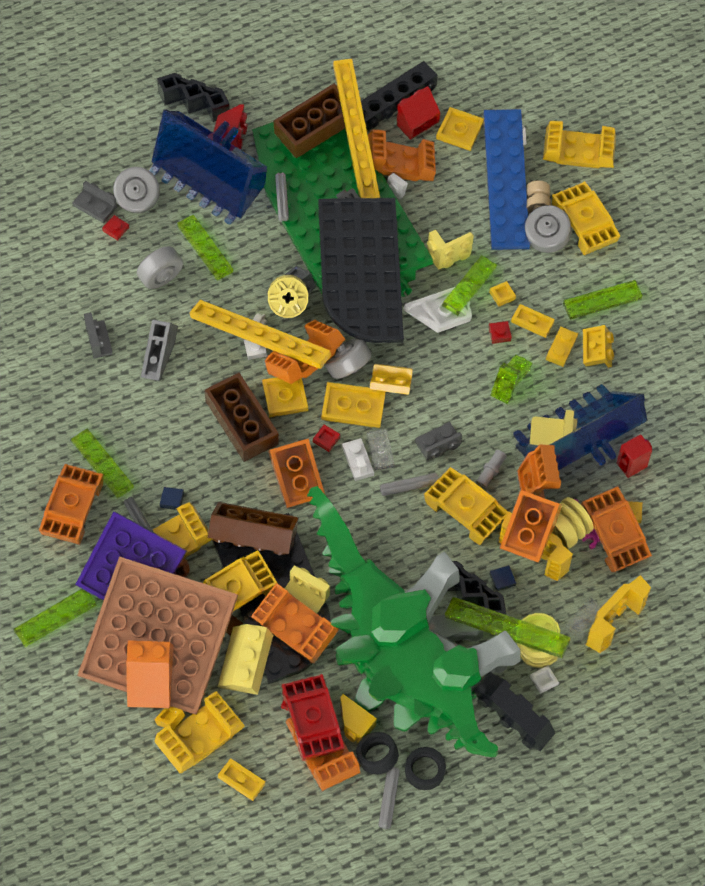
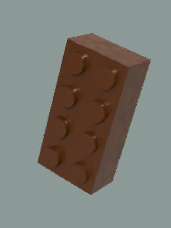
M335 83L273 121L274 134L295 158L300 157L346 128L338 87Z
M240 372L205 389L207 405L243 462L279 445L278 431Z
M218 502L211 514L208 538L219 543L231 542L239 547L251 546L259 551L271 550L279 555L289 554L295 542L299 517Z

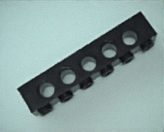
M423 61L363 99L361 105L366 130L373 129L382 120L391 118L398 111L400 101L414 95L417 90H422L428 86L433 91L437 86L438 74Z

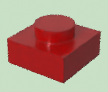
M114 215L102 227V230L118 241L129 229V224Z
M508 321L489 323L488 328L492 344L511 342L512 336Z
M324 424L313 437V443L330 452L340 439V433Z

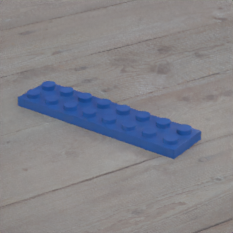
M521 109L484 110L491 250L529 249L530 242L525 233L528 208Z

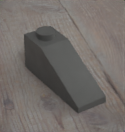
M152 320L141 378L161 380L175 345L178 325Z

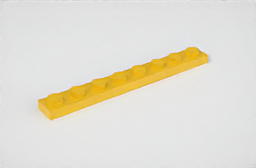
M352 59L333 61V67L359 197L380 198Z
M199 300L190 311L192 319L319 369L324 366L331 356V352L328 349L203 300Z

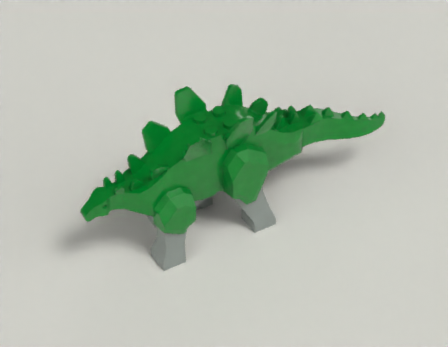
M318 486L312 487L307 497H313L310 504L316 506L313 518L321 521L317 535L325 537L327 542L322 555L331 557L328 564L330 567L329 573L340 577V582L335 587L334 592L336 595L347 594L339 602L341 608H352L351 614H343L331 620L333 627H337L346 633H351V639L336 648V661L339 666L354 664L360 674L364 673L366 675V678L360 683L354 702L367 712H370L381 706L385 699H390L396 703L394 706L393 722L395 729L405 732L416 724L420 718L428 717L430 718L427 729L428 733L435 734L441 728H449L450 730L446 734L445 739L447 741L458 739L454 744L456 750L465 747L471 754L491 758L498 755V746L487 739L486 735L478 729L472 702L477 697L474 689L489 672L501 673L507 669V666H514L520 662V648L506 630L492 639L470 648L454 643L461 639L477 642L483 638L484 627L469 608L462 612L433 616L447 590L459 583V569L445 551L436 557L419 581L411 589L405 591L378 569L372 560H364L348 527L336 508Z

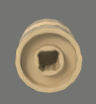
M532 181L526 185L528 214L541 206L551 205L550 185L547 182Z

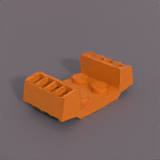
M373 129L368 134L374 169L387 176L394 173L401 179L411 181H434L436 173L434 142L422 139L418 148L387 142L386 131Z
M313 320L304 326L309 335L307 341L330 350V358L335 355L336 349L346 340L338 329L317 320ZM273 351L265 359L268 374L289 384L296 382L300 378H307L318 369L276 351Z
M539 444L534 451L527 454L517 470L521 490L545 498L544 489L560 488L561 480L554 445Z
M64 464L45 508L39 528L40 533L80 545L85 534L84 524L95 495L99 496L103 487V474Z
M618 486L582 501L581 505L589 514L594 529L608 555L605 562L611 572L619 571L652 556L633 511Z
M275 583L251 615L252 619L263 627H267L273 635L313 664L339 631L337 627L331 625V622L319 616L277 583Z
M289 718L286 720V724L298 747V740L293 727V723L291 718ZM345 743L343 751L305 760L321 791L360 774L359 763L353 751L349 752Z

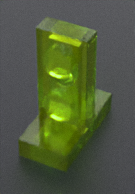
M516 354L508 364L503 362L499 368L490 396L508 404L511 401L514 389L530 371L533 363Z

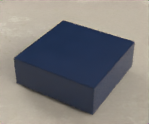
M164 487L159 504L160 508L177 510L176 508L182 505L184 489Z
M509 565L490 571V577L497 591L516 586V581Z

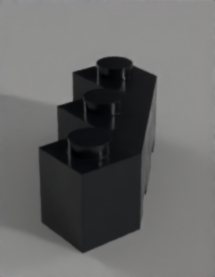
M177 73L157 78L158 92L164 105L182 100L188 114L206 108L212 122L217 121L218 115L230 110V103L223 89L211 88L206 86V83L182 78V75Z
M452 561L459 569V583L450 587L447 591H456L458 608H479L483 627L502 626L506 617L504 596L497 590L493 591L489 588L487 583L474 573L471 574L466 571L461 563Z
M489 672L474 689L478 703L484 708L489 707L495 710L500 718V723L504 727L517 730L522 738V743L527 748H534L541 752L555 735L550 720L543 714L539 717L532 710L534 706L522 694L516 695L509 689L512 686L509 682Z

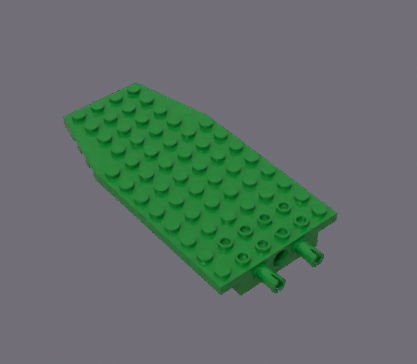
M273 122L254 128L252 133L265 194L278 215L275 175L277 173H285L289 219L288 221H282V224L322 293L318 199L337 198L336 195L344 189L349 191L352 188L359 196L346 129L341 130L300 157L295 158L274 134ZM375 170L380 198H395L401 296L406 297V295L408 296L412 292L408 283L416 280V270L432 265L433 258L384 176Z

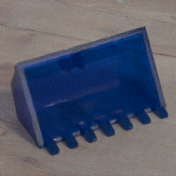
M163 109L151 161L154 164L149 171L155 176L161 168L165 170L166 173L161 179L164 184H168L173 177L179 179L174 186V190L180 192L186 184L190 186L191 189L186 195L189 200H193L198 193L204 195L199 203V206L202 208H206L211 201L215 202L216 206L212 211L214 216H219L224 209L229 211L224 220L228 225H231L237 217L241 219L265 186L267 166L231 144L238 134V128L233 127L225 138L222 137L230 125L227 121H224L213 133L180 111Z
M601 384L596 388L602 396L600 399L596 400L590 392L583 394V398L588 404L587 406L582 408L575 399L571 400L569 406L574 411V418L577 419L576 430L549 444L555 446L554 451L558 470L589 453L593 455L599 465L603 466L606 464V460L598 449L600 447L611 460L615 459L616 453L609 442L648 421L644 394L618 391L610 393ZM562 407L555 409L557 416L564 420L566 411ZM547 414L542 416L545 418H550ZM529 423V424L527 425V428L529 429L530 432H531V423ZM520 430L513 432V436L518 441V444L515 446L525 458L529 452L534 451L539 446L530 444V437L526 438Z

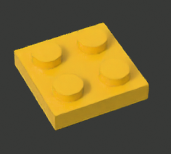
M449 107L436 134V139L471 151L484 124V118Z
M277 377L262 380L269 417L308 411L302 378L292 384Z

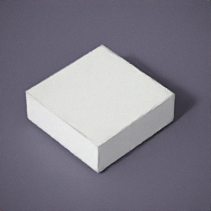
M549 665L530 674V678L540 694L559 684Z

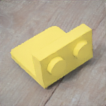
M436 230L429 232L427 250L433 258V263L437 269L449 268L460 259L462 261L466 260L472 251L474 235L469 232L445 244Z
M566 410L564 420L533 417L531 421L529 451H534L539 444L554 445L556 456L569 457L570 450L575 448L576 436H572L573 430L576 431L577 426L574 411Z
M293 566L290 571V581L284 589L318 614L330 596V585H328L326 580L312 576L305 568Z

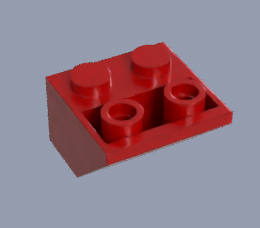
M428 86L422 90H417L414 95L401 100L398 104L397 126L410 140L440 121V110Z
M240 104L218 115L214 128L215 152L237 156L238 149L242 150V135H246L248 127L244 104Z

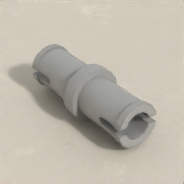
M496 450L490 461L483 466V472L475 481L482 489H487L492 478L499 473L498 469L507 458L504 452Z

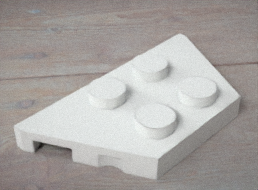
M465 283L406 303L403 309L437 333L470 322L472 313L469 307V285Z

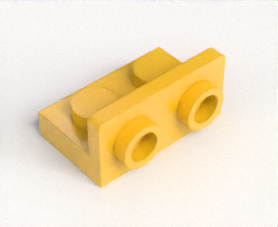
M605 325L583 329V363L586 367L605 363L608 368L612 367V360H614L612 349L614 336Z
M375 363L370 389L409 395L413 369Z

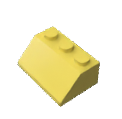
M250 624L233 627L218 683L219 688L258 695L273 634L267 627Z

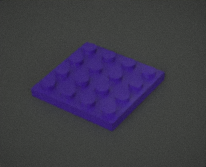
M113 511L75 585L104 600L119 557L175 574L187 550Z

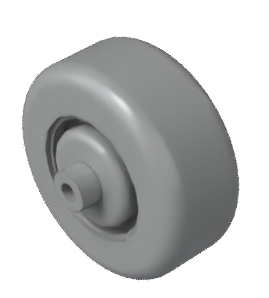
M130 167L117 176L113 192L117 203L124 210L131 213H143L153 208L160 196V186L156 177L149 170L142 167Z
M551 205L541 206L532 211L525 223V233L530 245L534 249L544 253H552L562 249L570 240L572 232L570 219L562 209Z
M173 247L159 248L150 253L140 263L137 269V276L148 289L162 287L178 275L183 267V259Z
M352 339L342 343L336 349L335 355L324 366L332 378H343L359 371L370 360L372 353L365 341Z

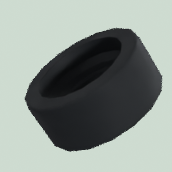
M385 732L367 734L359 741L356 748V755L364 771L370 774L379 775L386 773L398 761V748L392 737ZM386 745L389 747L388 754L381 760L368 761L366 759L367 752L374 746Z
M420 747L412 751L407 757L405 775L408 782L416 789H434L444 779L446 771L445 759L436 749ZM423 757L433 759L438 766L436 776L428 780L415 776L413 764L417 759Z

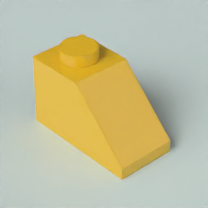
M342 694L340 697V707L345 736L351 742L357 741L359 743L364 736L375 728L377 718Z

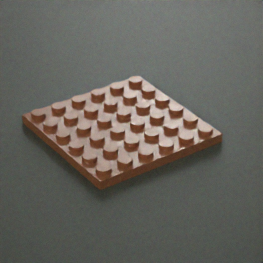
M119 557L77 676L127 692L126 660L128 640L171 642L174 646L170 706L197 715L238 595Z

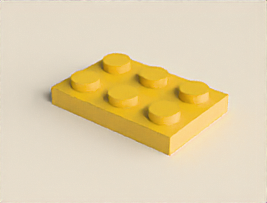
M327 382L321 420L380 428L386 392L371 390L368 387Z

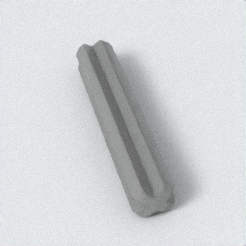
M277 173L275 177L278 220L282 222L289 219L285 173Z
M431 473L380 485V492L382 496L428 487L432 486L439 478L437 473Z
M393 767L386 773L378 824L382 829H390L392 825L400 770L396 767Z

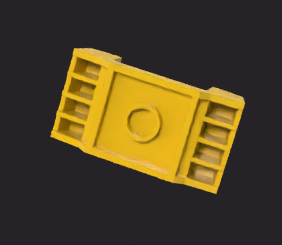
M563 121L549 122L545 133L543 160L562 165L614 168L615 128L602 126L601 134L562 130Z
M585 181L552 195V206L562 209L568 215L571 227L579 237L578 247L584 256L619 240L620 234L614 225L613 219L595 191L591 190Z
M451 467L424 493L427 505L436 512L440 508L446 511L470 530L469 538L478 545H481L503 522L508 513L494 497L467 476L460 474Z
M190 502L176 508L179 515L152 529L154 533L187 550L184 558L195 553L203 545L213 540L208 538L209 530L195 506Z
M509 511L501 525L500 544L512 515ZM551 534L541 558L547 560L544 575L558 581L569 572L573 554L562 545L561 539L554 534Z
M258 550L236 560L203 582V584L237 594L238 598L233 611L261 594H264L266 597L275 583H277Z
M641 575L630 584H623L597 611L595 621L587 637L586 646L599 653L603 652L611 645L616 630L612 626L614 622L612 619L616 615H622L627 606L639 615L646 605L651 589L650 585Z
M217 691L204 699L205 705L198 710L197 715L192 714L179 723L174 730L167 725L156 734V745L180 774L199 763L245 727Z

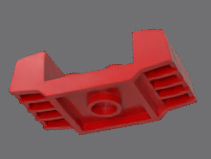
M323 674L281 684L286 708L288 707L298 740L301 760L305 761L343 751L345 748Z

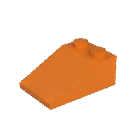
M309 439L268 450L287 508L311 501L313 497H307V494L312 487L318 486L325 494Z
M520 490L500 549L539 563L556 525L562 504Z
M128 640L126 660L127 707L170 708L174 646L171 642Z

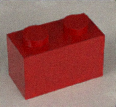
M640 434L621 445L616 463L627 478L648 467L652 453L651 443Z

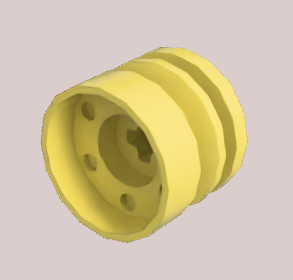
M294 275L277 277L268 289V303L271 310L283 318H293L300 315L308 304V290L305 283ZM287 292H290L291 296L294 297L289 302H286L285 298L282 297Z
M566 497L559 503L562 504V508L552 534L560 538L562 545L569 550L577 544L578 539H583L592 532L594 526L584 507L573 498Z
M534 613L520 621L516 632L517 646L520 648V658L526 664L537 668L550 666L557 661L561 654V632L555 619L544 613Z

